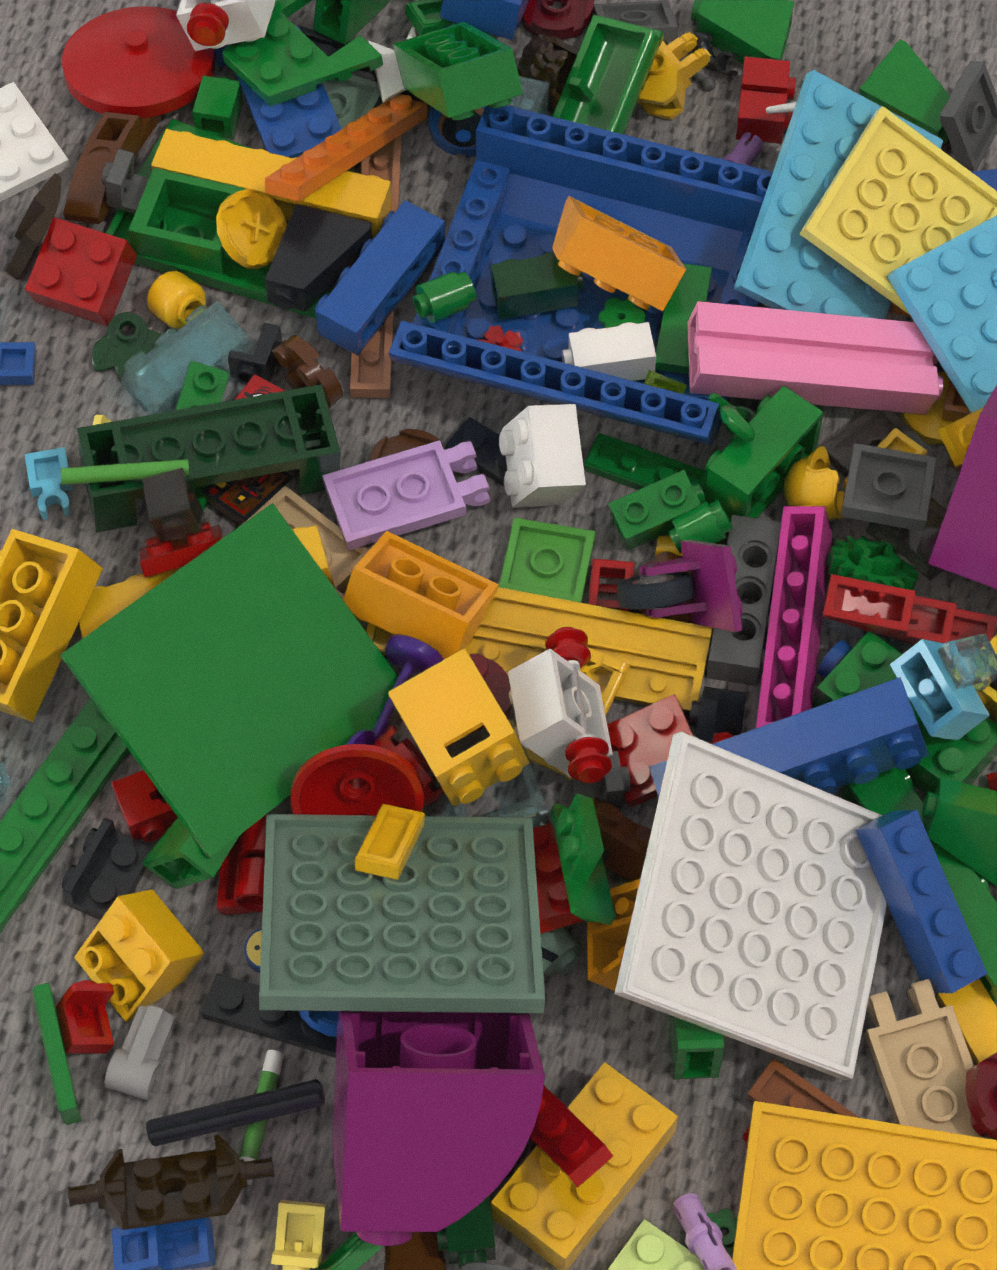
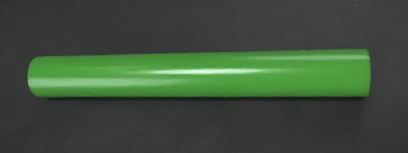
M188 459L61 468L62 485L189 476Z

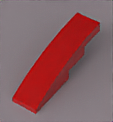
M833 574L830 577L822 616L865 631L870 630L873 633L912 644L918 643L921 639L949 644L954 654L975 658L994 638L997 616L958 609L955 603L915 596L916 591Z

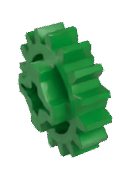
M846 536L845 541L836 540L835 545L831 547L826 563L829 566L827 573L830 575L833 574L908 590H914L919 576V572L916 571L918 565L915 562L909 561L910 555L908 553L896 552L898 546L881 539L870 542L865 536H861L858 540L851 536Z

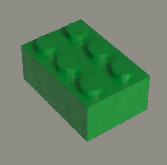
M784 385L773 397L768 395L761 401L756 410V416L749 422L755 431L754 440L750 442L743 441L733 433L730 444L723 452L721 450L715 451L705 466L707 479L703 486V492L705 493L706 501L710 504L719 500L730 521L732 515L758 518L784 490L785 477L793 464L809 456L817 449L823 411Z

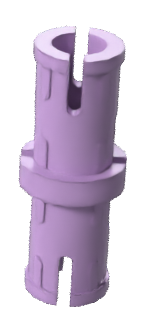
M688 1193L679 1197L673 1203L675 1207H672V1211L686 1233L685 1243L691 1253L697 1255L704 1270H737L722 1244L723 1234L719 1226L708 1218L699 1196L695 1193Z

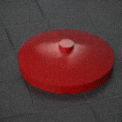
M153 6L129 7L102 14L81 26L65 45L62 54V68L65 84L69 92L85 107L101 114L112 112L147 118L172 112L197 98L202 77H213L214 49L208 48L195 51L176 16L177 11Z

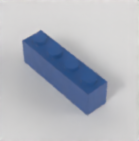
M404 200L396 212L391 211L384 219L382 228L374 239L370 238L365 242L360 256L353 266H347L342 271L337 286L330 295L325 294L319 300L315 309L318 334L359 355L440 252L445 241V221Z
M917 809L890 811L856 829L855 831L920 981L929 979L934 993L952 994L986 975L987 971Z

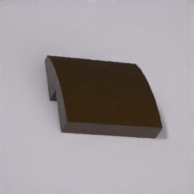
M56 173L53 174L33 198L14 235L21 242L5 272L16 280L21 278L29 266L56 213L61 193V177Z

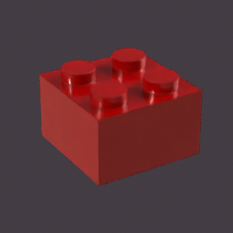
M54 217L25 291L37 304L108 326L113 319L137 254L125 239Z

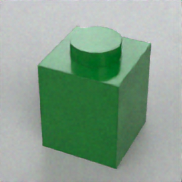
M203 76L192 111L194 127L226 139H233L243 105L241 82L226 77Z

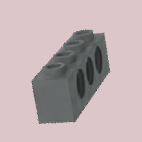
M732 515L731 523L734 529L729 531L727 545L731 546V552L737 564L735 574L737 595L740 600L750 598L755 600L756 603L746 604L742 602V631L731 632L717 628L713 629L706 678L757 686L758 674L763 672L766 647H763L764 635L768 634L770 610L768 608L773 594L774 569L777 562L781 522ZM755 562L760 564L761 567L753 568L746 563ZM743 634L747 635L751 639L748 641H741L736 639L734 636Z

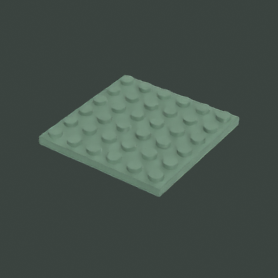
M266 815L259 1010L544 1013L545 989L532 818L425 816L424 827L399 879L396 880L355 871V858L376 816Z

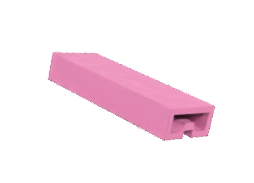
M697 301L687 322L690 393L710 395L716 393L726 397L763 400L768 395L773 397L784 385L814 405L924 415L928 413L934 402L939 400L942 395L943 379L942 376H938L937 367L933 366V364L936 365L938 363V359L915 322Z

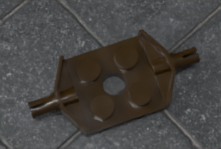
M214 1135L216 1148L214 1150L190 1152L160 1158H147L132 1162H125L123 1150L118 1149L101 1173L99 1181H96L95 1184L68 1187L70 1207H73L74 1205L98 1202L99 1209H105L122 1230L227 1215L242 1189L247 1188V1180L274 1177L272 1157L252 1161L239 1160V1155L219 1135ZM174 1191L182 1192L177 1196H165L166 1194Z

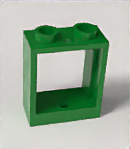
M153 168L128 230L132 249L138 255L223 274L228 259H233L222 247L217 232L214 240L211 241L159 229L170 199L219 210L220 204L229 195L244 190V188Z

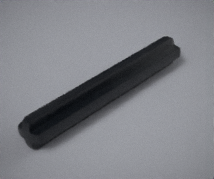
M314 1079L150 1119L146 1123L147 1136L153 1146H160L320 1107L325 1104L324 1089L321 1082Z

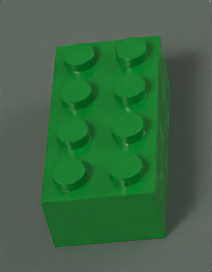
M464 21L393 44L404 88L448 118L452 117L453 120L469 118L475 114V109L489 106V108L506 106L512 102L511 98L523 94L513 49Z
M869 630L817 686L812 708L896 679L897 676L890 664L903 654ZM911 703L929 756L921 758L918 764L905 769L913 785L927 795V792L935 793L940 777L972 784L997 756V724L987 717L959 740L932 737Z

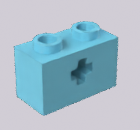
M921 639L890 664L897 678L901 677L906 693L930 736L959 740L990 716L949 644Z

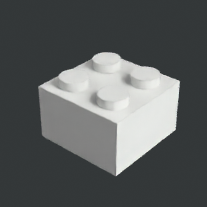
M576 404L527 406L502 428L499 437V447L501 454L506 456L507 464L504 488L506 494L511 496L512 508L560 505L586 485Z

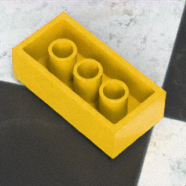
M11 529L0 553V711L33 722L62 660L60 654L66 651L103 568L77 548L15 529Z
M606 1062L602 1064L568 1106V1109L606 1145L614 1157L577 1188L536 1146L491 1201L492 1219L558 1270L569 1269L676 1133L678 1116Z

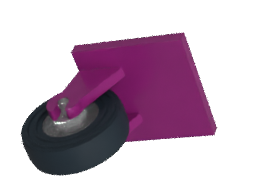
M689 539L681 541L683 558L639 566V576L625 579L617 584L618 601L622 608L646 609V616H652L653 618L691 613L693 624L731 632L742 631L741 616L743 606L737 595L735 581L737 564L731 552V546Z

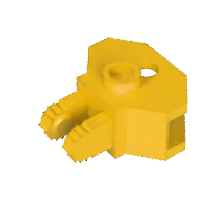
M685 32V34L676 38L670 44L666 45L662 41L661 46H659L647 76V81L638 99V103L648 115L672 120L684 111L686 88L692 85L689 78L708 65L711 56L707 49L701 48L688 55L682 61H679L688 52L695 49L698 38L694 34Z

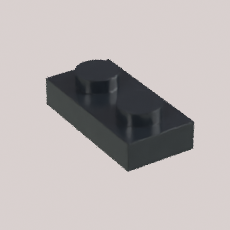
M468 417L447 442L446 449L471 441L477 456L474 458L477 464L476 470L504 487L507 464L506 456L501 454L499 447L500 435L473 418Z

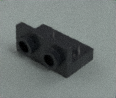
M104 818L98 829L93 828L88 833L83 845L84 853L77 866L72 864L64 875L62 888L67 905L101 920L118 896L131 894L135 891L147 869L141 863L153 846L116 831L114 822Z

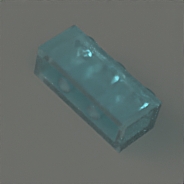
M218 301L209 308H206L204 305L198 307L187 317V324L177 332L173 328L169 329L156 340L155 345L157 347L146 355L142 351L135 354L124 365L126 370L124 371L121 384L148 415L163 412L179 399L190 362L195 361L219 369L228 362L230 351L242 352L245 349L249 338L248 335Z

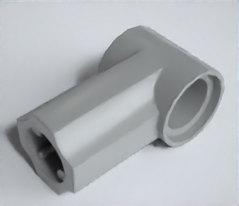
M139 1005L122 1049L118 1048L114 1052L105 1076L106 1088L146 1101L152 1099L154 1093L150 1092L154 1080H160L162 1073L161 1060L176 1025L175 1016L156 1006Z

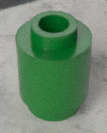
M452 271L417 285V295L413 296L414 307L418 315L422 319L427 318L431 323L462 312L469 308L470 303L476 301L473 283L464 271L460 273Z
M716 500L710 504L705 501L672 519L675 528L668 532L676 548L682 553L681 541L689 539L716 544L727 538L725 533L733 530L734 527L719 500Z

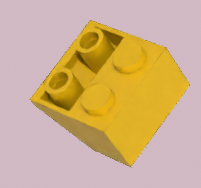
M150 889L118 896L74 958L92 981L113 985L114 994L109 1002L123 1020L129 1022L135 1017L139 1005H152L185 981L205 952L155 891Z

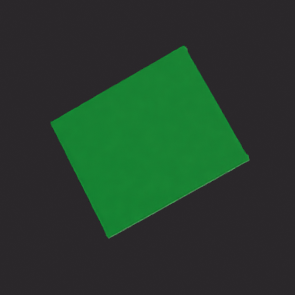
M273 503L60 654L63 662L72 671L208 859L291 795L293 779L306 761L324 750L347 745L350 738L360 730L367 729L372 731L389 697L388 692L393 689L398 678L397 674Z

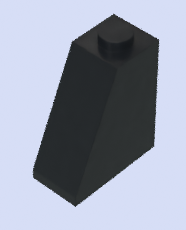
M296 204L265 278L267 301L282 309H296L306 312L337 284L342 271L347 266L352 267L357 261L365 242L370 238L373 239L372 223Z

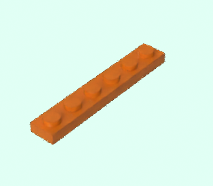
M396 95L378 107L369 110L367 114L356 121L348 123L342 130L326 137L323 142L312 149L304 151L301 156L290 163L282 165L280 169L265 178V193L298 202L425 120L427 118V103L412 100V97L409 95Z

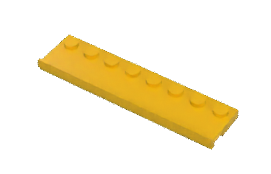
M498 587L470 644L465 649L469 655L478 653L485 658L495 661L508 675V671L545 652L546 639L557 629L562 627L580 629L587 634V647L623 660L630 665L615 695V700L649 706L675 694L683 712L690 714L692 701H699L713 628L660 617H647L644 614ZM368 622L366 633L381 654L387 656L385 647L393 634ZM599 669L590 673L593 681L600 685L601 692H604L612 672Z

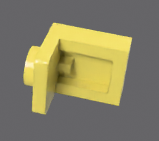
M280 1200L278 1204L275 1250L272 1253L271 1264L282 1265V1270H310V1268L319 1267L323 1255L327 1204Z

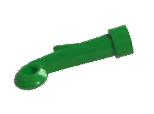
M716 393L710 394L708 400L719 403L718 412L720 413V419L725 424L728 433L731 436L734 433L743 441H753L755 431L749 422L756 416L755 412L747 407L733 406Z

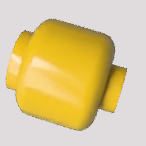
M168 271L160 275L152 283L148 291L147 305L153 316L169 327L177 330L186 329L198 323L203 317L206 308V295L202 287L185 274L178 271Z

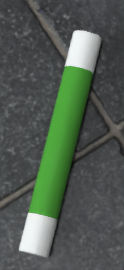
M276 1050L267 1051L256 1094L276 1089L285 1056L282 1052ZM268 1119L248 1124L239 1160H258ZM253 1179L247 1180V1184L251 1185Z

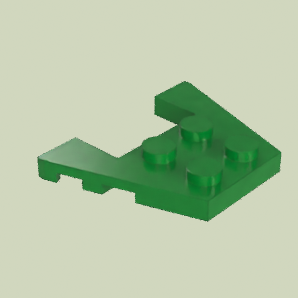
M276 0L265 37L252 42L243 41L228 44L222 52L224 63L270 107L317 90V84L335 78L338 82L352 78L351 72L369 66L370 71L380 68L383 65L382 55L360 35L331 56H327L288 19L289 16L313 0Z

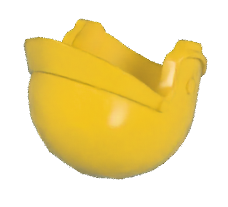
M819 446L809 456L793 464L785 477L783 488L788 506H825L828 519L831 521L843 518L841 517L845 492H837V484L840 480L836 470L830 469L828 452L824 446Z

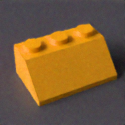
M568 196L552 246L557 259L560 260L558 265L576 276H579L582 271L594 277L593 282L608 292L614 293L617 288L629 294L628 300L640 308L649 310L653 306L663 311L686 271L685 266L673 248Z
M386 531L353 568L343 601L357 619L372 623L393 635L400 634L418 639L430 645L439 652L443 659H446L463 648L466 649L470 644L497 592L499 584Z

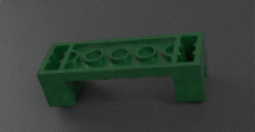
M322 384L77 428L81 467L188 459L189 476L85 483L96 533L137 525L136 498L293 470L299 495L324 491L322 475L340 470L341 451Z

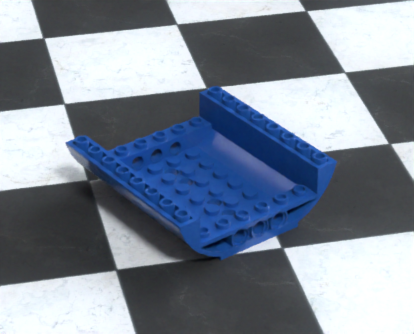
M508 105L499 108L485 106L476 129V161L429 279L430 281L452 271L456 273L464 271L473 283L476 301L470 303L468 309L435 323L429 322L427 318L422 319L417 312L413 323L401 320L389 351V357L394 362L557 405L576 404V410L711 445L722 424L720 413L718 412L719 403L709 401V395L690 393L689 375L655 370V378L631 381L562 362V350L568 349L569 333L578 332L585 328L603 329L605 324H602L598 317L599 313L605 310V302L614 297L624 301L628 299L629 294L617 288L614 293L608 292L593 282L594 277L582 272L584 289L578 290L577 307L499 320L491 288V265L501 263L507 259L521 260L554 252L552 246L563 208L568 196H571L671 246L682 263L712 267L707 302L761 307L762 303L735 290L734 286L773 172ZM636 305V308L643 310L645 313L644 323L649 322L656 353L659 339L657 331L661 329L664 310L661 311L653 306L649 310H645ZM500 325L504 335L508 330L514 333L520 332L523 344L519 347L521 351L482 342L478 339L485 340L484 333L489 331L490 326ZM721 396L730 403L731 397Z

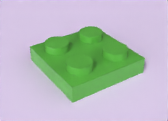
M514 518L499 587L582 603L596 531Z

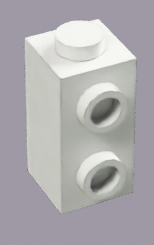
M628 322L617 327L603 329L585 328L578 332L569 333L568 349L562 350V362L631 381L655 378L656 353L649 322L639 324Z

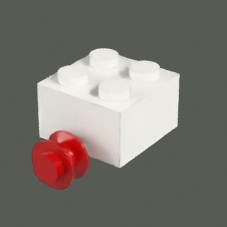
M181 0L176 16L195 51L208 48L218 49L228 44L243 41L252 42L265 37L276 0Z
M562 627L548 636L545 641V652L508 671L511 688L509 699L514 707L517 723L515 733L520 744L525 749L532 750L542 757L548 765L555 766L573 779L584 783H594L610 772L612 762L609 757L613 755L600 685L580 671V668L587 665L591 659V652L586 647L588 644L587 634L573 627Z

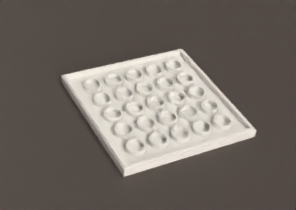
M684 732L674 734L614 994L839 1079H853L887 902L855 830L882 815Z

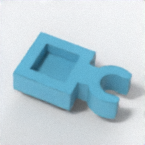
M65 447L24 454L32 497L39 496L37 504L42 519H48L47 509L52 504H60L64 516H69L71 506L69 498L64 491L73 490L72 484L62 485L61 468H69Z

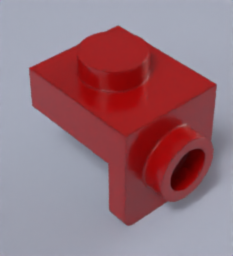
M92 980L73 983L56 1005L66 1053L107 1054L113 1047L114 1041L105 1006L114 994L112 984L96 983Z

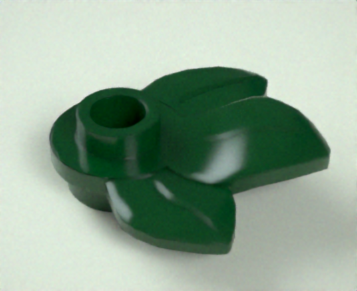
M131 312L120 313L113 317L108 325V334L98 340L92 350V363L96 372L114 368L119 378L127 386L134 389L139 387L145 379L150 364L166 367L171 366L173 361L172 350L167 339L161 333L149 330L145 321L139 315ZM127 325L132 326L135 329V333L131 336H124L120 332L121 328Z

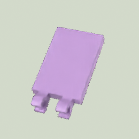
M439 440L322 475L323 484L347 550L375 543L386 531L398 536L465 516V504L481 506L489 503L490 497L487 491L490 490L484 474L475 475L457 483L452 472L469 473L477 469L474 459L477 456L472 442H463L455 447L444 450Z

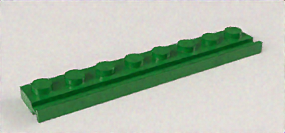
M91 697L0 822V932L129 753L126 745Z

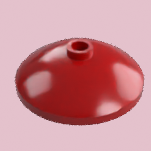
M348 744L324 750L301 766L291 786V808L293 814L377 816L382 804L422 812L424 805L423 784L415 768L397 753L374 745Z

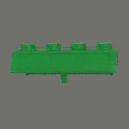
M593 15L552 117L625 134L659 46H661L663 41V32Z

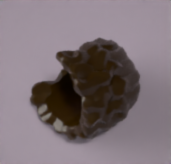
M542 33L532 37L524 47L517 70L522 90L530 97L531 101L554 114L579 49L566 44L555 36L548 37Z

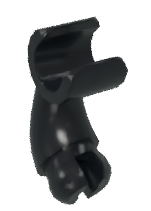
M693 33L698 40L697 45L694 47L695 49H692L691 53L693 54L698 49L703 48L707 49L711 54L710 62L704 68L729 76L738 74V71L727 70L726 68L727 60L731 57L740 58L738 54L723 51L715 56L710 46L712 41L710 33Z

